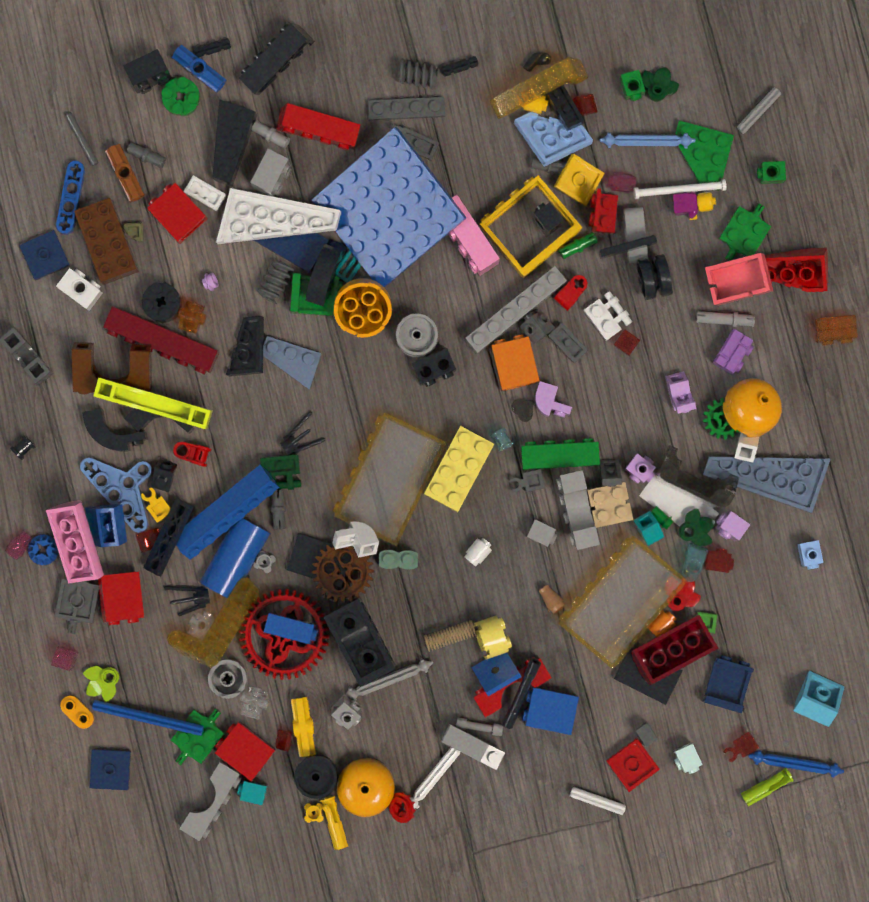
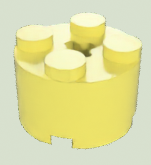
M493 616L473 624L474 627L478 626V630L475 631L481 651H486L487 653L484 656L486 660L509 652L508 648H511L512 644L509 636L506 637L503 629H506L502 618Z

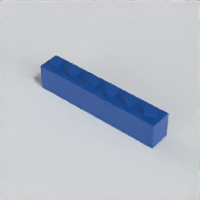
M257 466L187 523L176 546L184 556L191 560L204 548L212 544L220 535L227 532L236 522L243 519L247 513L256 508L263 500L271 496L279 486L263 466Z

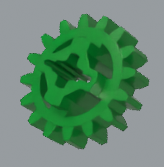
M720 398L719 403L716 400L712 401L713 407L707 405L709 412H703V415L707 416L706 419L702 420V422L707 423L704 429L711 430L710 436L715 433L716 439L723 436V439L726 440L727 435L731 438L735 437L733 433L735 430L733 428L730 431L724 432L725 427L729 423L726 421L722 425V420L719 419L724 414L723 408L719 413L713 412L717 407L723 406L724 399ZM711 420L715 421L716 429L713 427Z

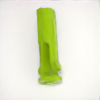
M785 767L784 770L744 791L741 793V796L749 807L794 780L791 773Z

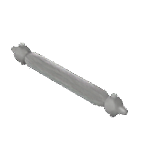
M422 658L419 664H412L381 676L362 687L358 686L356 689L349 687L345 695L351 700L356 701L358 695L364 696L417 675L420 671L427 673L433 661H427Z

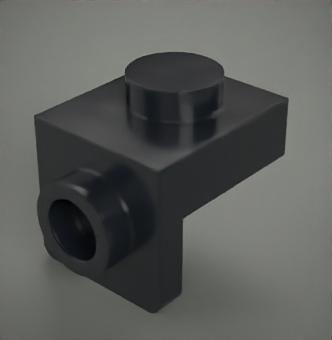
M159 459L154 468L151 487L169 492L177 464L169 460Z

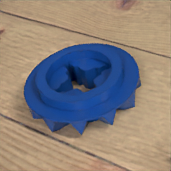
M49 535L36 536L28 544L30 559L38 565L51 564L58 556L59 551L55 539ZM39 545L43 547L48 546L46 549L47 555L43 553L37 555L38 551H40Z

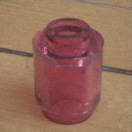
M613 172V175H609L608 186L611 187V191L634 192L636 177L632 176V174Z

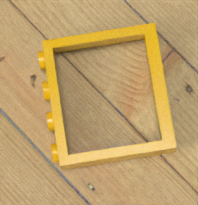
M539 175L535 178L532 176L524 182L525 186L521 190L518 188L509 195L511 198L508 201H501L495 206L496 211L491 215L489 213L484 215L480 219L481 223L479 224L482 231L523 279L583 228ZM537 186L571 228L522 267L488 226Z

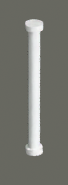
M721 179L720 182L645 189L635 187L634 198L639 199L642 196L717 189L726 191V180Z

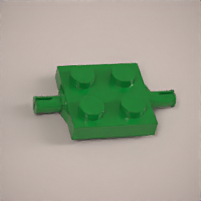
M758 203L753 212H749L740 206L737 207L718 238L730 248L725 257L726 260L732 261L736 253L747 257L754 255L771 228L769 224L762 221L759 217L765 208L762 204Z
M215 708L210 716L206 717L193 710L186 722L203 725V733L199 736L177 731L171 741L182 752L175 762L182 765L187 757L195 759L200 764L205 761L225 734L215 723V720L221 714L220 711Z

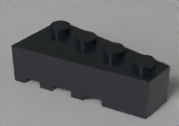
M293 23L284 25L280 30L281 34L268 42V48L264 52H259L254 57L255 61L252 65H247L241 71L242 75L239 79L253 94L260 95L277 79V72L282 73L290 66L291 59L299 58L304 53L303 48L307 44L311 46L315 42L300 25Z
M220 99L212 177L216 182L233 187L257 114L256 111Z

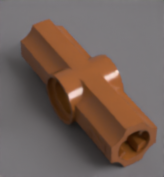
M113 145L105 150L129 202H135L144 197L145 194L121 145ZM128 169L130 171L129 175L125 178L121 177V171Z

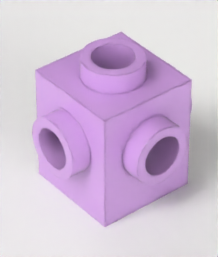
M638 453L624 469L631 474L629 478L637 484L639 482L643 484L645 481L650 482L656 474L653 472L656 468L653 466L654 461L647 456L643 458ZM639 467L644 468V473L639 471Z

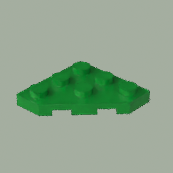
M679 120L675 135L682 137L684 133H688V136L695 139V142L691 143L688 148H684L682 144L678 145L689 168L697 178L696 180L698 183L720 182L723 179L734 135Z

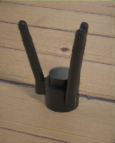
M311 411L301 419L289 434L283 437L284 441L280 444L288 455L291 453L296 455L300 451L325 441V438L298 448L300 446L298 441L310 433L311 429H307L296 438L293 434L311 416Z
M164 586L165 590L196 592L193 593V597L170 601L171 605L194 601V604H198L178 613L179 617L197 609L206 608V604H210L208 589H203V586Z

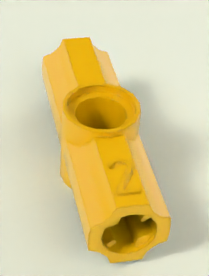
M308 697L291 699L294 718L292 720L293 730L297 738L299 757L316 755L313 737L314 726L312 717H310Z

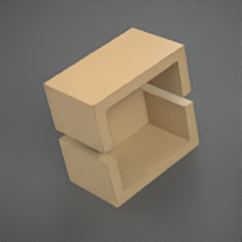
M625 482L614 487L604 486L587 490L590 508L595 507L591 514L596 528L633 520L630 503L626 504L625 501L629 499Z

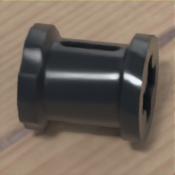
M23 435L22 440L10 449L18 458L23 460L24 455L36 446Z

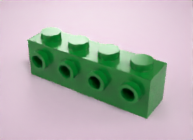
M582 439L583 443H575V440H563V444H556V441H544V445H537L536 442H525V446H521L522 470L599 466V442H594V439Z

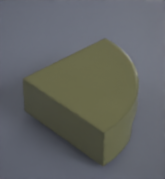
M123 223L124 229L130 238L137 242H144L143 223Z

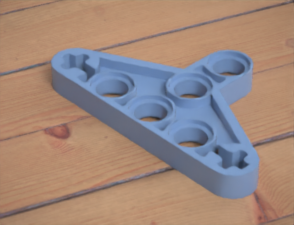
M92 458L84 459L80 464L83 474L110 505L122 504L124 506L129 504L132 507V513L124 515L125 522L133 531L138 533L145 532L149 523L139 486L151 476L152 466L142 461L137 463L128 472H124ZM86 462H93L94 465L92 466V468L96 472L98 471V468L101 470V472L95 474L93 479L91 478V475H94L92 471L85 470V468L87 467L85 465ZM141 465H146L149 468L148 473L144 476L138 472V468ZM103 475L107 478V484L101 487L97 484V478ZM127 477H131L134 480V485L131 488L124 486V480ZM112 490H117L120 493V497L116 501H112L109 498ZM136 512L139 514L138 516H135L137 520L144 521V523L142 524L144 527L142 529L135 528L136 522L133 519L131 520V522L128 520L129 518L133 517Z

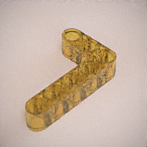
M569 57L496 96L489 102L497 118L500 119L566 83L575 85L586 80L589 76L580 59Z
M249 578L240 579L203 640L180 630H174L167 637L168 644L179 654L208 667L217 665L245 620L244 617L248 615L247 610H251V604L257 600L259 596L258 587Z

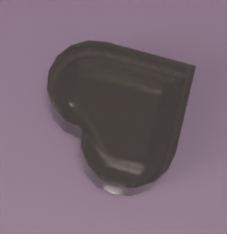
M517 399L513 401L511 410L518 414L519 420L528 422L533 416L534 400Z

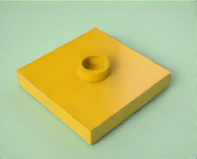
M571 154L553 187L581 205L587 206L592 193L595 192L605 173L577 155Z

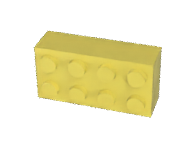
M460 426L424 495L458 513L494 443Z

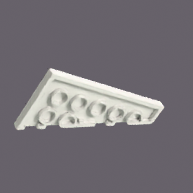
M230 188L216 243L224 244L336 231L341 211Z

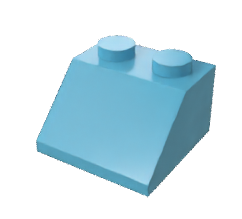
M809 671L797 696L793 711L829 727L838 714L844 686Z

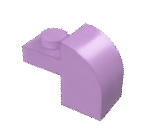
M684 371L665 376L674 411H677V413H687L696 409L695 401L690 392L689 381Z
M540 381L535 394V404L539 412L546 417H549L551 410L554 411L556 416L565 418V415L569 416L572 407L554 402L558 387Z

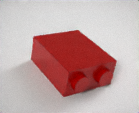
M174 183L173 185H167L159 198L154 197L148 203L149 207L147 209L170 235L181 244L207 220V217L182 189Z
M139 571L104 575L98 579L103 622H108L110 626L120 624V620L135 623L139 622V618H144Z
M239 721L237 725L233 723L227 730L229 733L225 740L221 738L216 744L215 748H217L215 754L252 782L276 749Z

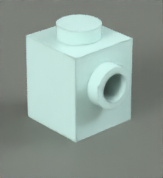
M688 743L673 750L677 757L674 761L678 770L682 769L684 773L688 772L689 774L700 770L699 766L703 764L693 743Z

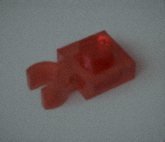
M748 731L733 741L735 747H727L723 753L733 752V758L729 759V762H733L737 759L738 754H741L744 758L760 747L751 732Z

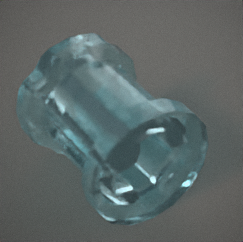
M505 427L491 435V438H494L499 447V452L514 445V442H511L506 434Z

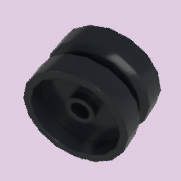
M665 255L653 256L652 265L648 258L638 259L637 274L644 299H655L657 289L662 297L672 295V281Z
M312 755L299 763L295 771L294 781L302 795L311 799H320L333 791L337 783L338 771L330 758L324 755ZM315 773L320 776L317 781L313 780L314 777H312Z

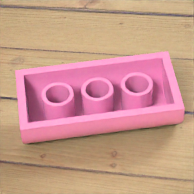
M71 501L47 509L46 513L68 583L96 580L104 576L82 501Z

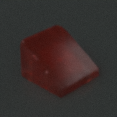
M593 94L581 95L572 99L582 116L598 112Z
M158 528L136 535L141 553L152 550L159 535Z
M279 729L275 747L283 751H289L293 732Z

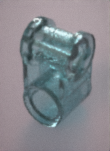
M689 543L681 571L684 580L693 582L697 579L705 562L708 548Z

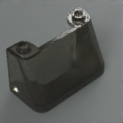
M669 445L655 474L658 482L715 509L724 508L732 502L736 494L739 477L730 473L726 479L721 480L717 477L714 485L679 469L682 460L677 457L678 448Z

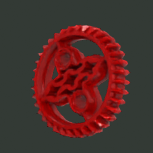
M278 589L277 596H275L274 591H270V598L266 593L263 594L264 601L260 597L257 598L259 605H256L254 602L251 603V606L255 608L253 611L249 608L246 609L250 613L249 617L243 615V619H246L247 623L241 622L240 625L246 628L245 630H239V633H245V637L239 638V641H246V644L241 645V649L247 647L248 651L243 653L244 656L248 654L252 656L247 661L255 660L256 662L252 667L256 668L259 664L261 667L258 672L260 673L266 669L265 676H269L271 671L273 672L272 678L274 679L277 677V673L280 674V680L284 679V674H287L288 680L291 679V673H294L295 678H298V671H301L302 675L306 674L304 670L306 667L309 671H312L313 669L310 664L312 663L317 666L318 663L315 659H323L319 653H326V650L322 649V645H329L328 642L323 641L324 638H330V635H324V631H329L330 629L329 627H323V624H327L325 620H321L325 613L318 614V611L322 608L321 606L316 609L313 607L317 603L315 600L311 604L308 603L311 598L310 596H307L305 600L302 599L304 596L303 592L299 594V597H296V590H293L292 595H289V589H286L285 595H282V590ZM292 601L295 604L285 607L280 615L288 617L287 614L295 610L297 620L303 621L304 615L300 608V605H302L312 614L318 628L317 644H314V641H312L311 644L300 647L297 641L293 640V645H288L284 651L286 642L291 641V639L284 638L282 640V637L276 636L278 638L273 646L274 637L271 636L272 634L265 633L262 629V624L267 621L268 615H264L259 619H256V616L264 607L271 603ZM253 624H255L258 635L269 640L265 650L269 663L263 661L253 647L251 640ZM280 645L279 651L282 652V655H277L274 659L272 649H276ZM313 649L311 656L297 666L290 668L274 666V664L285 661L290 650L297 653H307Z

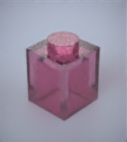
M58 646L51 665L72 671L79 652Z

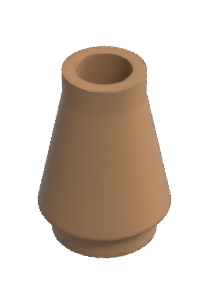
M549 585L539 590L549 612L551 611L555 614L565 607L564 600Z

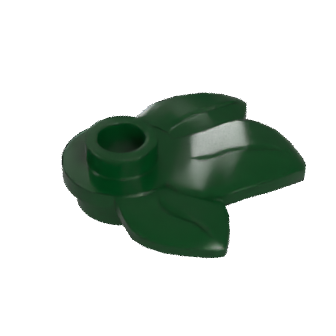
M667 67L658 69L655 74L647 70L643 73V85L648 89V96L652 101L659 102L666 96L677 92L679 83L671 81V72Z
M699 509L691 510L686 514L685 522L678 529L679 536L685 541H692L697 546H707L713 542L707 533L713 528L715 520L709 517H700ZM686 528L691 529L690 535L685 534L684 530Z

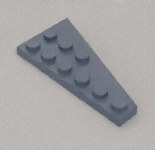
M708 457L702 475L812 513L830 459L754 458L752 463L736 459L735 457Z

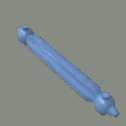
M608 132L605 137L600 138V142L605 143L608 148H611L613 144L618 146H678L682 144L684 148H688L691 143L695 142V139L688 136V133H684L682 137L678 135L620 134L614 137L611 135V132Z

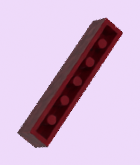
M113 306L103 326L107 330V334L117 338L120 335L125 337L124 341L130 344L137 342L143 345H151V353L153 350L160 352L159 356L170 360L172 357L178 360L177 364L188 367V364L194 366V371L203 375L206 372L211 374L219 355V351Z

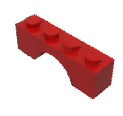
M540 658L537 660L541 662V665L531 683L535 688L552 678ZM530 659L525 661L526 666L522 667L521 669H519L518 666L516 667L521 675V678L510 683L509 685L515 682H522L524 672L528 666ZM509 685L490 696L486 694L483 687L475 691L476 695L473 698L485 718L502 708V694Z

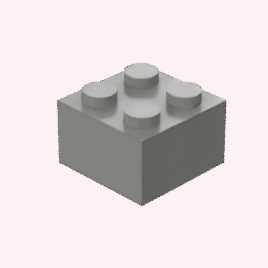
M267 149L250 182L253 189L267 196H279L283 189L282 182L284 178L288 179L292 171L289 159Z

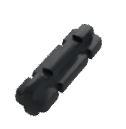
M225 38L221 42L215 41L204 44L203 47H194V53L199 58L203 57L204 54L210 55L220 52L221 49H230V40Z
M472 56L468 60L463 59L453 62L451 65H444L441 67L442 74L446 77L451 75V73L455 74L468 70L469 67H477L478 60L476 56Z

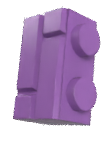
M733 329L714 359L713 364L731 375L735 371L738 373L744 364L742 362L745 355L749 356L754 348L751 345L753 340Z

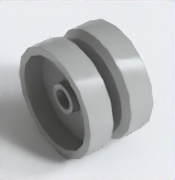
M419 313L410 314L398 324L396 331L397 344L407 356L413 358L425 357L437 345V327L433 320L426 315ZM415 332H419L420 338H414Z

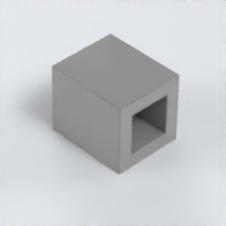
M534 520L527 538L548 547L549 544L553 545L557 534H555L556 529L538 520Z

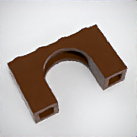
M74 342L71 349L73 392H78L82 395L94 393L98 378H104L151 392V345L132 344L129 351L130 372L122 378L109 379L101 375L95 367L94 343Z

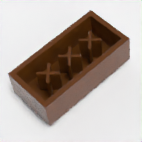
M111 198L74 211L99 280L103 285L139 272Z

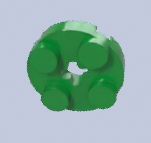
M185 77L170 80L162 90L163 105L173 115L188 116L199 105L200 92L195 83ZM178 93L186 94L184 101L176 100Z

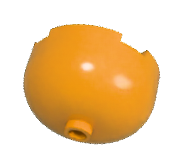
M358 278L347 282L338 291L334 301L336 322L343 331L356 335V337H371L380 333L387 325L392 313L391 299L387 290L380 283L372 279Z
M748 378L736 383L727 391L725 402L723 403V412L727 422L735 431H740L747 435L746 437H760L777 425L782 413V403L779 394L772 385L761 379Z
M360 758L352 761L342 770L337 781V795L340 803L348 812L356 816L371 817L380 814L389 806L394 796L395 783L392 773L382 762L372 758ZM363 786H367L369 788V791L367 793H363L361 791V788Z

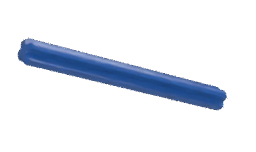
M94 700L92 705L94 711L201 736L204 730L203 725Z

